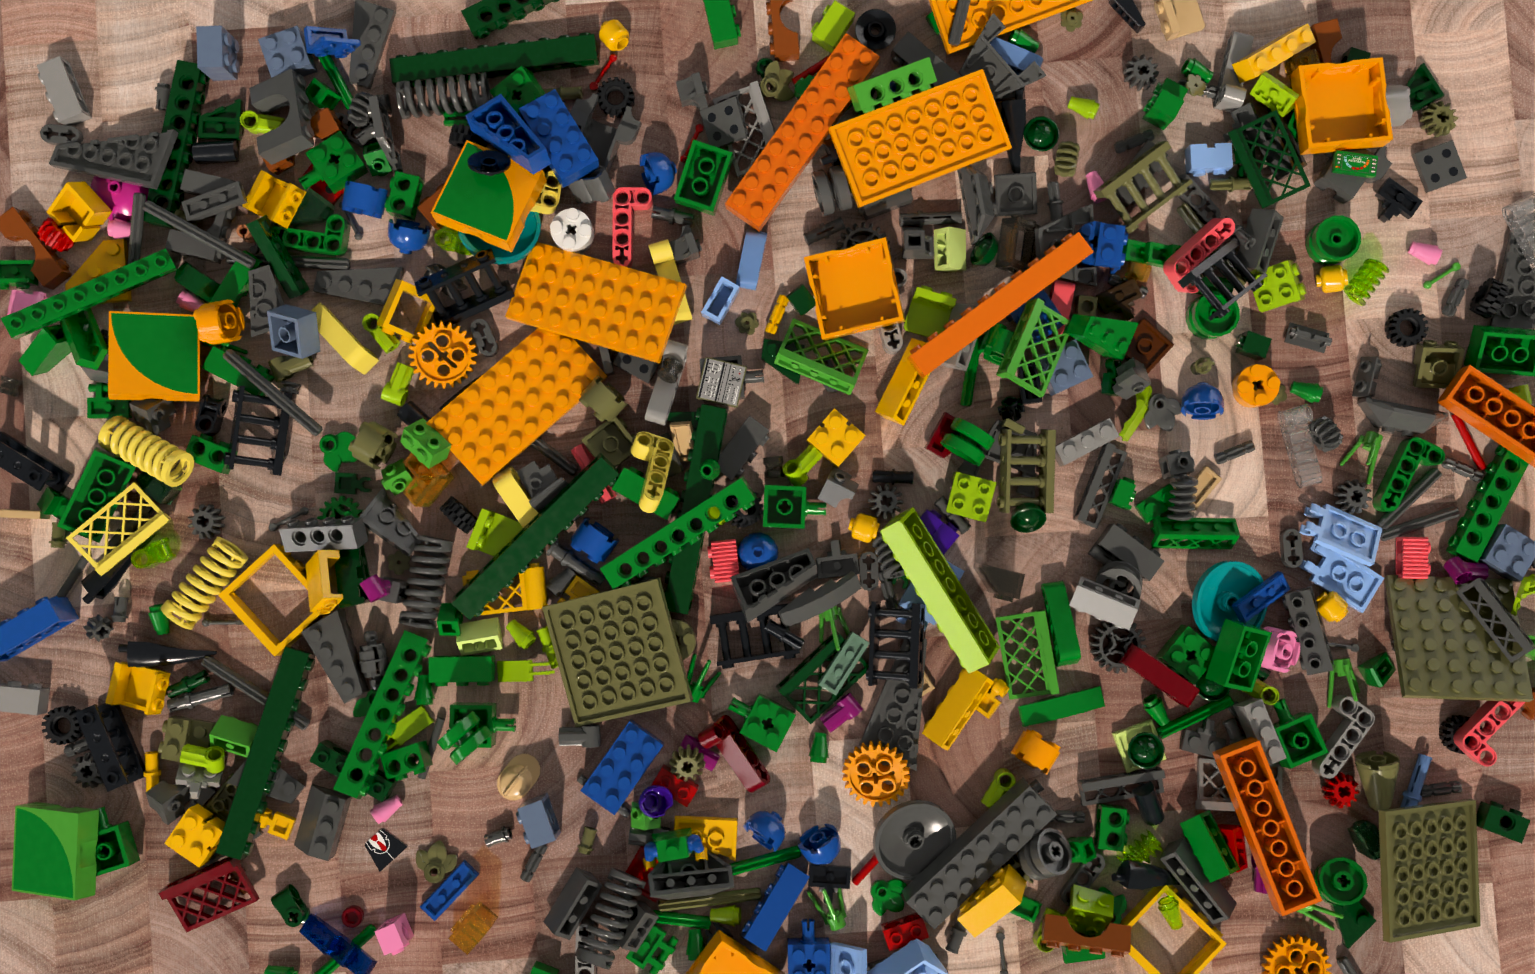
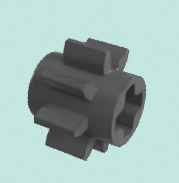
M100 614L96 617L88 618L87 625L83 626L87 631V637L89 639L95 638L98 642L109 638L110 631L114 630L110 625L111 620L108 617L102 618Z

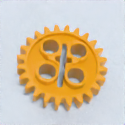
M440 321L438 327H436L434 322H431V329L424 325L425 332L417 331L419 338L412 337L415 345H409V349L414 351L408 354L409 358H414L410 362V366H417L413 373H421L419 380L426 377V385L433 381L434 388L439 383H442L443 389H445L446 383L454 387L455 380L462 384L460 377L463 376L468 379L466 371L473 372L470 364H476V361L471 359V357L477 356V352L471 351L476 347L475 344H469L472 337L465 338L464 336L467 331L459 332V325H456L453 329L450 321L447 327L443 325L442 321ZM445 335L448 338V342L445 345H439L436 342L438 336ZM428 342H432L441 352L447 351V357L457 367L454 368L444 357L439 359V353ZM457 349L463 351V357L454 359L452 357L453 351ZM430 350L434 356L430 360H425L422 357V353ZM440 365H447L449 371L446 374H440L437 371Z
M870 741L868 747L862 743L861 750L855 746L854 753H848L849 759H845V766L842 769V772L845 773L842 780L847 781L845 788H851L850 795L857 794L856 801L863 798V805L871 801L872 807H874L875 802H878L879 806L882 807L883 801L891 805V798L897 802L898 795H904V789H908L907 782L910 781V775H908L910 767H906L907 760H902L903 753L896 754L897 747L890 750L889 743L882 747L881 741L878 742L877 746H874L873 742ZM887 761L889 765H882L880 762ZM865 763L869 767L863 768L859 764ZM889 780L893 784L888 785L885 784L883 781ZM867 782L870 783L872 786L867 787L864 786L863 783Z
M1288 934L1287 941L1280 937V944L1273 941L1272 943L1275 948L1267 947L1270 955H1263L1267 963L1261 964L1266 969L1261 974H1278L1282 968H1285L1284 974H1332L1326 970L1332 965L1326 961L1329 956L1323 953L1324 948L1318 946L1317 942L1311 941L1307 936L1302 939L1299 934H1296L1295 939ZM1297 951L1296 957L1291 959V953ZM1314 963L1313 969L1308 971V966Z

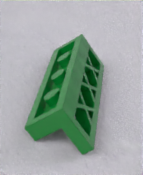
M89 308L59 322L76 365L98 370L108 352V348L92 309Z
M1155 517L1153 524L1156 534L1151 541V547L1232 549L1240 537L1235 518H1191L1187 521H1179L1167 517Z

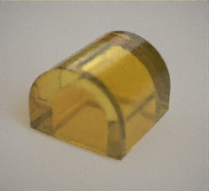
M1134 261L1127 263L1125 278L1135 277L1137 281L1146 283L1152 267Z

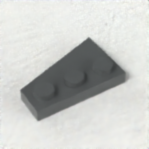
M270 265L248 271L251 337L269 332L267 311L285 305Z
M382 487L359 517H363L364 525L367 529L409 557L414 551V546L419 544L416 543V535L419 534L410 522L402 516L396 504L392 503Z
M247 759L228 780V784L238 787ZM280 768L274 774L272 780L275 782L274 787L267 796L292 804L305 786Z

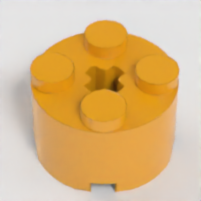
M227 299L204 303L194 310L193 315L199 331L198 337L200 341L216 345L241 339L242 336L239 335L245 328V321L241 309L232 304L235 302Z
M1260 364L1251 365L1239 371L1232 381L1235 400L1240 405L1248 408H1257L1272 402L1280 388V379L1277 374L1268 366ZM1255 382L1258 384V385H1257V387H1258L1257 390H1254V389H1253V388H1254V384H1253V383H1255Z
M1027 729L1023 731L1011 754H1015V757L1034 769L1038 767L1041 769V773L1048 775L1060 754L1059 750L1061 747L1051 741L1041 740L1043 736L1034 730L1030 731Z

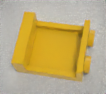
M261 170L246 197L248 203L243 204L242 207L260 217L267 215L271 222L288 229L306 192L292 183L284 182Z
M317 550L306 563L310 612H317L320 615L328 614L343 600V594L331 593L329 570L340 558L339 550Z
M115 662L105 703L110 705L121 704L142 710L146 715L161 714L171 673L150 667H128L127 662Z

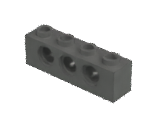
M352 515L342 517L341 519H335V517H327L323 520L309 518L305 521L292 519L279 529L285 553L358 549L368 542L363 517L354 518Z

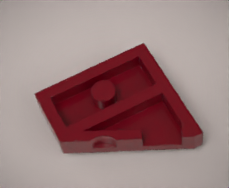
M947 412L943 413L924 447L940 458H945L952 453L942 446L940 442L946 433L956 435L950 428L955 419L954 416Z

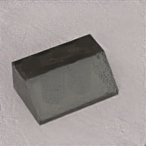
M974 563L973 568L987 591L994 593L993 598L1013 602V598L1020 599L1025 574Z

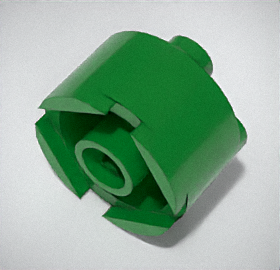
M995 324L994 327L986 331L978 350L979 355L983 353L985 360L1000 366L1014 332L1007 330V327L1003 324Z

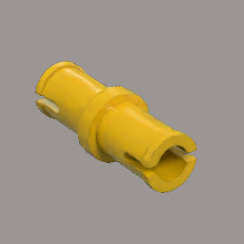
M158 751L145 752V771L143 776L146 777V792L159 783L161 770H159Z

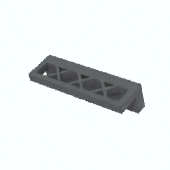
M1109 442L1101 448L1073 520L1095 529L1099 526L1128 453L1115 448L1116 445ZM1113 452L1121 455L1118 463L1111 466L1109 461ZM1109 470L1112 479L1109 483L1103 485V476L1105 471ZM1101 489L1104 499L1102 502L1095 504V496L1097 491ZM1092 508H1094L1097 515L1094 523L1086 520Z
M1482 577L1477 578L1457 591V594L1510 662L1535 649V644ZM1475 587L1479 592L1478 602L1469 600L1464 592ZM1481 605L1489 606L1493 610L1492 619L1483 618L1480 615ZM1494 623L1504 624L1507 628L1506 637L1497 636L1494 633ZM1511 633L1515 639L1509 638V634ZM1508 641L1518 642L1523 650L1512 656L1507 650Z
M1153 767L1130 773L1124 772L1077 780L1081 805L1087 806L1134 798L1133 792L1129 793L1123 788L1128 784L1134 783L1141 786L1146 781L1157 780L1158 788H1155L1156 793H1164L1162 781L1165 778L1164 769ZM1118 787L1119 789L1113 796H1108L1103 793L1105 788ZM1098 791L1094 799L1086 800L1085 792Z

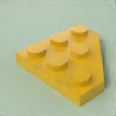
M103 240L65 284V291L127 265V240ZM131 291L100 304L132 301Z

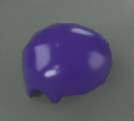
M660 785L647 787L639 797L640 810L644 815L651 818L664 816L667 809L673 806L672 793L668 788Z

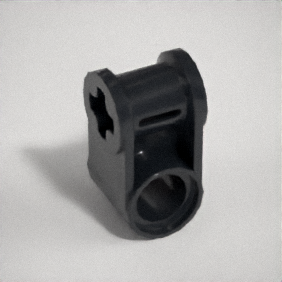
M204 394L200 401V409L195 422L196 429L210 436L218 434L227 411L228 400L225 398L220 400L212 398L209 394ZM211 421V427L206 430L205 424Z

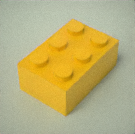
M1010 864L1004 868L1001 867L960 905L957 920L975 938L1021 904L1027 881Z

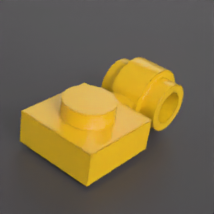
M995 678L993 680L994 683L990 688L991 693L987 692L976 709L988 719L991 718L1001 704L996 697L1000 696L1003 698L1010 689L1007 686L1008 684L1002 679L998 680Z
M266 808L264 814H261L259 819L261 823L260 828H266L269 825L267 833L288 840L297 818L278 811L273 817L272 810Z

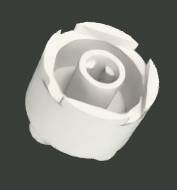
M575 208L565 209L559 212L550 224L551 236L559 248L581 254L591 247L594 239V227L588 216L582 211ZM570 230H575L576 234L573 235L570 233Z

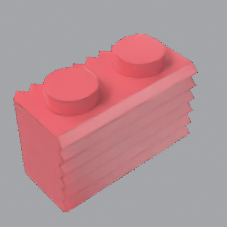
M1396 537L1395 575H1398V578L1428 579L1431 571V566L1428 562L1431 544L1428 542V537Z
M736 539L711 541V546H707L708 558L713 559V566L709 567L710 578L715 579V583L731 581L732 576L740 574Z

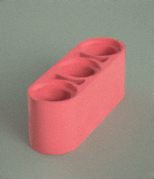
M1055 280L1052 283L1049 298L1060 314L1069 320L1075 283ZM1066 325L1057 330L1058 334L1063 333ZM1053 333L1046 338L1054 337Z

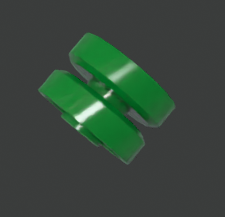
M1343 215L1331 216L1314 225L1305 239L1307 253L1312 260L1323 266H1332L1352 257L1358 251L1361 244V232L1358 225L1352 219Z
M1212 291L1223 305L1227 303L1219 291ZM1203 295L1195 298L1189 304L1186 311L1188 329L1196 337L1206 340H1212L1230 333L1237 326L1240 319V309L1237 301L1228 307L1231 311L1221 319L1216 316L1210 321L1208 317L1215 313L1216 310Z
M955 417L950 428L956 435L946 433L940 442L941 445L965 461L980 466L985 459V455L980 449L990 450L995 439L976 425Z
M474 711L457 721L437 741L444 751L449 750L455 744L458 745L450 753V758L456 765L493 734L487 726H481L475 732L472 731L480 722V718Z
M1345 857L1328 859L1320 863L1313 874L1320 896L1325 903L1333 906L1352 905L1360 901L1366 894L1368 886L1367 876L1362 867L1354 860Z

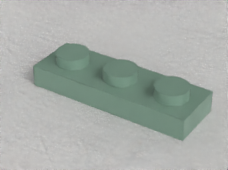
M851 631L818 681V685L836 696L870 643Z

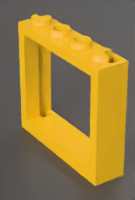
M273 544L218 595L274 657L282 655L285 647H291L303 635L301 633L303 630L312 626L324 616L313 612L280 642L235 593L240 586L274 555L280 559L308 590L305 565L298 559L295 560L290 555L292 552L285 553L284 547L281 544Z
M1173 885L1153 887L1122 919L1121 924L1132 927L1165 892L1211 937V940L1178 973L1199 974L1227 944L1221 939L1223 934L1215 926L1211 929L1206 924L1209 920L1200 912L1196 914L1191 909L1193 905L1185 897L1180 899L1176 895L1178 890ZM1131 944L1130 953L1128 954L1149 974H1161Z

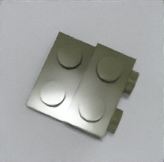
M1424 340L1423 344L1417 343L1413 364L1416 365L1413 386L1417 388L1446 389L1462 367L1465 349L1455 341H1444V344H1437V341Z
M615 417L610 422H604L581 439V441L594 458L601 453L616 467L632 456L631 446L636 436L628 433L626 430L628 427L622 418L617 419Z
M176 715L168 717V720L164 721L162 727L165 738L164 741L160 742L158 752L162 753L161 759L180 762L181 750L186 744L204 748L211 747L209 734L216 722Z

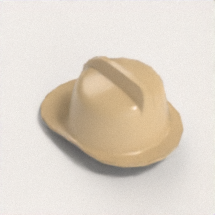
M520 754L507 764L497 779L498 791L504 798L516 801L522 799L529 792L540 776L541 768L537 759L529 754Z

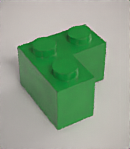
M1166 78L1162 83L1158 82L1152 92L1153 96L1147 101L1142 110L1145 112L1142 119L1164 130L1177 116L1184 103L1183 98L1188 89L1169 78Z

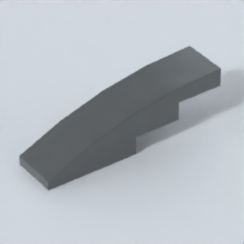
M850 571L838 582L830 579L816 591L809 587L778 612L783 626L789 627L806 621L843 602L861 589L858 576L855 572Z

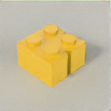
M85 181L67 182L47 210V213L58 226L66 225L61 229L73 242L92 241L101 228L99 225L105 223L112 210Z
M834 408L821 423L824 427L822 428L819 425L806 441L838 468L866 435L852 423L848 426L846 424L848 420Z
M196 804L187 809L164 844L197 867H201L208 863L215 854L226 822L215 817L205 823L204 821L210 819L213 813Z

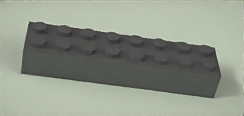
M1022 777L902 890L906 903L933 929L937 928L1048 824L1057 813Z

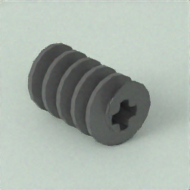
M1174 475L1172 477L1176 478L1177 481L1171 482L1170 485L1176 487V489L1169 492L1175 495V498H1169V502L1174 503V506H1168V510L1173 511V514H1168L1167 518L1187 521L1195 515L1192 510L1195 509L1196 505L1192 502L1196 501L1197 497L1193 494L1197 493L1198 489L1194 486L1198 485L1199 481L1191 476Z
M882 536L877 537L872 542V546L876 548L875 554L878 556V562L881 563L880 569L884 571L883 577L892 579L904 576V570L893 557L889 545L883 541Z

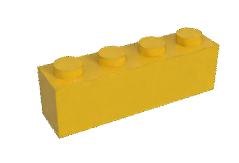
M1307 23L1291 29L1233 63L1232 66L1239 82L1242 83L1260 76L1265 71L1272 69L1314 44L1316 40Z
M911 338L875 410L876 413L885 419L903 426L930 375L929 373L921 378L907 359L912 355L910 353L911 349L918 344L921 346L926 344V342Z
M963 668L959 673L956 683L948 689L944 701L936 707V713L932 719L925 723L922 734L948 751L994 681L978 670L968 674L966 669Z

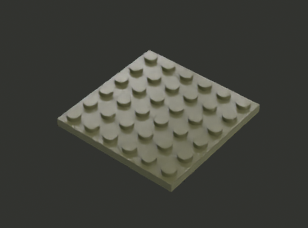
M1387 575L1384 577L1402 698L1530 702L1534 700L1526 656L1523 655L1517 660L1510 662L1457 594L1458 590L1474 580L1458 585L1455 584L1451 577L1428 576V579L1398 578V575ZM1487 578L1485 582L1511 614L1515 601L1512 580ZM1475 587L1464 592L1469 600L1478 602L1479 592ZM1481 605L1480 615L1483 618L1492 619L1493 610L1489 606ZM1517 613L1516 616L1512 615L1513 618H1514V619L1517 621V623L1520 625V623H1519V618H1518V613ZM1494 623V633L1497 636L1506 637L1507 628L1504 624ZM1510 633L1509 638L1515 639ZM1508 641L1507 650L1512 656L1523 650L1518 642Z
M660 578L542 607L575 727L688 703L693 700Z
M1463 799L1378 810L1383 941L1392 943L1481 926L1476 800Z

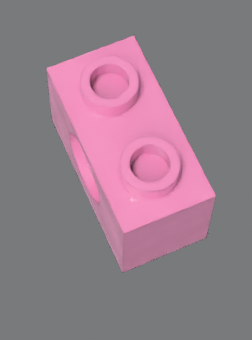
M405 913L386 920L375 931L384 955L389 953L396 955L402 952L404 947L410 944L409 941L414 936Z

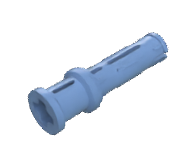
M1418 753L1407 791L1404 790L1402 792L1404 797L1400 808L1417 806L1422 801L1420 793L1432 757Z

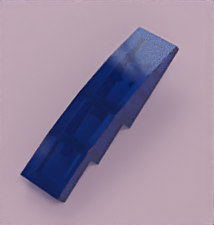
M311 913L299 931L323 954L330 955L339 965L348 968L354 974H370L377 963L361 947L315 914Z

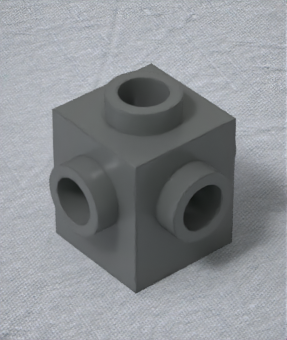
M1181 449L1169 452V455H1165L1158 460L1163 480L1173 478L1172 476L1174 475L1188 476L1194 472L1195 463L1190 455V451L1181 452Z

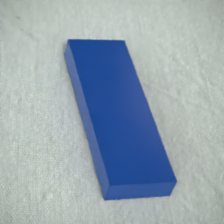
M1277 571L1233 603L1232 607L1239 621L1246 623L1288 592L1290 587L1283 573Z
M464 860L420 908L436 921L476 879L479 873Z

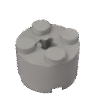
M1400 84L1386 86V102L1390 110L1392 127L1402 126L1407 119L1412 117L1413 110L1410 107V88L1408 86Z

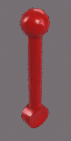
M616 54L609 56V61L595 82L590 83L589 87L592 91L598 89V83L612 62L617 60Z
M702 124L696 125V132L685 154L680 157L682 163H686L692 141L696 140L699 133L703 132Z

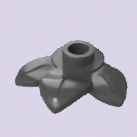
M1153 394L1149 398L1148 410L1144 415L1146 427L1151 429L1158 425L1165 431H1171L1175 425V415L1182 413L1181 404L1174 398H1166L1163 394Z

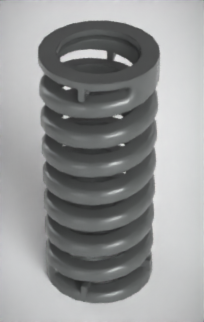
M483 72L479 75V81H477L476 75L474 73L470 74L471 101L467 91L466 78L464 75H460L461 103L457 96L455 79L453 76H449L450 105L446 97L444 80L442 77H438L439 106L435 98L433 81L431 78H427L428 107L424 100L422 82L417 79L415 81V91L418 100L417 108L413 101L410 81H398L396 83V98L400 115L405 120L411 118L412 115L415 118H420L423 114L431 117L433 113L441 116L445 111L449 115L454 114L455 110L459 113H464L466 109L472 112L477 106L480 107L492 99L488 76L486 72ZM478 86H481L482 96L479 94Z
M416 535V543L423 544L424 541L425 544L429 545L430 543L436 546L415 545V551L433 557L412 556L411 560L432 568L410 567L409 572L430 579L408 578L407 583L428 590L405 589L404 593L426 601L403 600L402 604L424 612L401 611L398 622L418 628L436 629L437 623L432 619L438 617L439 612L435 608L439 607L442 603L437 597L442 596L444 593L443 589L439 586L446 583V579L440 575L448 572V568L442 564L450 562V557L444 553L452 551L454 542L436 537Z
M611 867L607 878L612 881L614 878L627 887L608 881L605 882V888L621 897L602 892L600 893V898L617 908L597 903L595 908L615 920L592 914L590 917L591 920L610 931L591 925L586 926V931L606 942L586 936L581 938L582 942L603 954L596 953L595 950L593 952L586 950L582 944H579L575 953L580 959L608 970L615 959L612 951H616L620 947L617 940L624 937V932L621 929H625L629 925L625 918L633 916V911L630 907L638 904L634 896L641 895V888L644 889L646 881Z

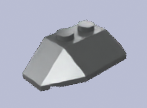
M968 165L958 169L957 173L971 245H975L995 217L994 214H997V209L990 195L993 194L992 183L988 182L985 174L972 165Z
M1367 397L1358 399L1357 402L1373 427L1381 428L1383 433L1394 434L1395 431L1402 432L1401 436L1415 437L1416 434L1425 433L1448 416L1447 412Z
M708 850L707 861L706 859H699V862H697L695 851H693L687 858L658 862L648 874L650 897L671 900L707 896L734 888L732 867Z

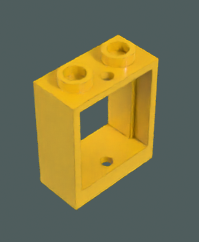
M396 279L376 325L383 327L382 332L391 336L394 333L401 335L400 340L412 344V337L419 338L417 331L425 332L424 325H428L435 307L427 294L419 297L414 285ZM403 291L427 302L414 334L389 324Z

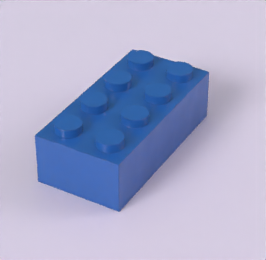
M555 89L518 109L522 120L546 147L551 161L549 166L563 188L599 168L597 156Z
M54 596L52 598H41L35 602L36 605L34 607H28L17 612V617L12 620L9 618L0 622V662L10 660L78 620L79 616L68 597L58 598V596Z
M630 719L580 791L615 815L659 753L664 742Z

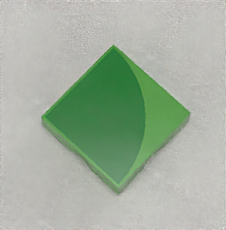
M42 802L15 806L12 891L74 901L94 896L96 892V845L98 841L99 809L66 808L58 804Z

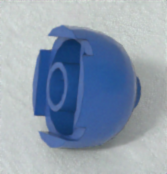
M649 152L642 154L639 163L640 167L644 166L645 172L641 173L646 188L651 193L653 192L652 195L667 191L672 186L675 174L677 173L675 163L671 162L663 153Z
M390 219L388 223V238L393 246L400 249L399 252L412 254V251H419L427 244L431 228L425 225V229L418 227L420 223L415 221L397 219L396 223H393V220Z
M1206 382L1197 383L1188 388L1183 394L1181 412L1184 416H1186V413L1191 414V418L1196 420L1214 419L1216 414L1220 413L1221 416L1224 412L1223 396L1216 387Z
M762 532L751 533L740 542L737 549L738 559L741 565L748 571L777 560L778 547L774 539Z
M767 811L753 813L743 825L747 832L749 830L753 832L754 835L752 837L758 843L769 850L773 848L774 852L781 846L785 838L786 832L781 822L782 817L774 811L771 813Z
M824 824L825 827L818 829L817 825L801 835V843H798V847L807 861L812 864L822 865L831 863L837 857L841 849V839L834 825Z

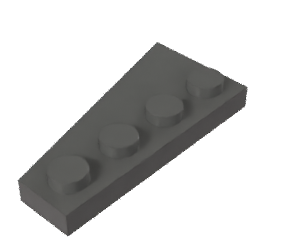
M355 0L352 39L360 40L361 45L354 52H351L349 82L351 84L371 90L396 15L394 10L363 0Z
M404 268L317 271L313 291L384 306L395 280H402Z

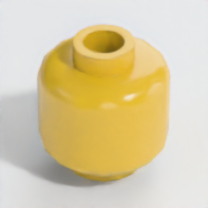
M612 19L605 21L601 25L599 38L609 50L620 51L628 45L629 32L619 20Z
M1341 265L1322 267L1319 274L1315 275L1316 287H1321L1324 293L1342 291L1344 286L1348 285L1347 270L1343 269Z
M859 513L856 518H851L848 530L852 531V538L869 543L872 539H876L880 524L877 523L876 517Z
M1323 592L1316 598L1318 602L1317 609L1320 615L1328 622H1339L1347 615L1348 603L1337 592Z

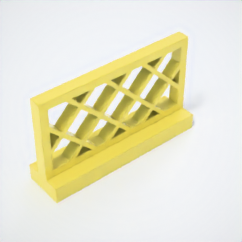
M134 482L67 536L66 539L91 563L95 571L102 576L169 522L171 518ZM135 489L140 494V503H127V494ZM124 497V502H118ZM143 498H144L149 504L143 503ZM114 504L123 505V517L110 516V509ZM127 505L139 506V518L126 517ZM143 506H151L157 514L151 519L142 518ZM107 511V516H101L104 512ZM97 518L106 519V531L93 530V522ZM110 519L122 520V532L109 531ZM126 520H138V530L135 532H125ZM142 521H147L144 525L141 526ZM88 525H90L89 530H84ZM80 532L89 533L88 545H80L74 537ZM93 533L105 534V546L92 545ZM109 534H121V544L118 546H108ZM92 548H104V558L98 563L91 557Z

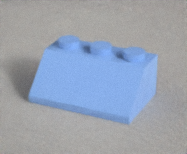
M917 938L867 971L868 974H948L929 945Z

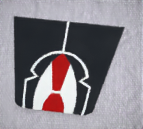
M384 829L379 830L365 843V847L379 872L407 848L405 844Z

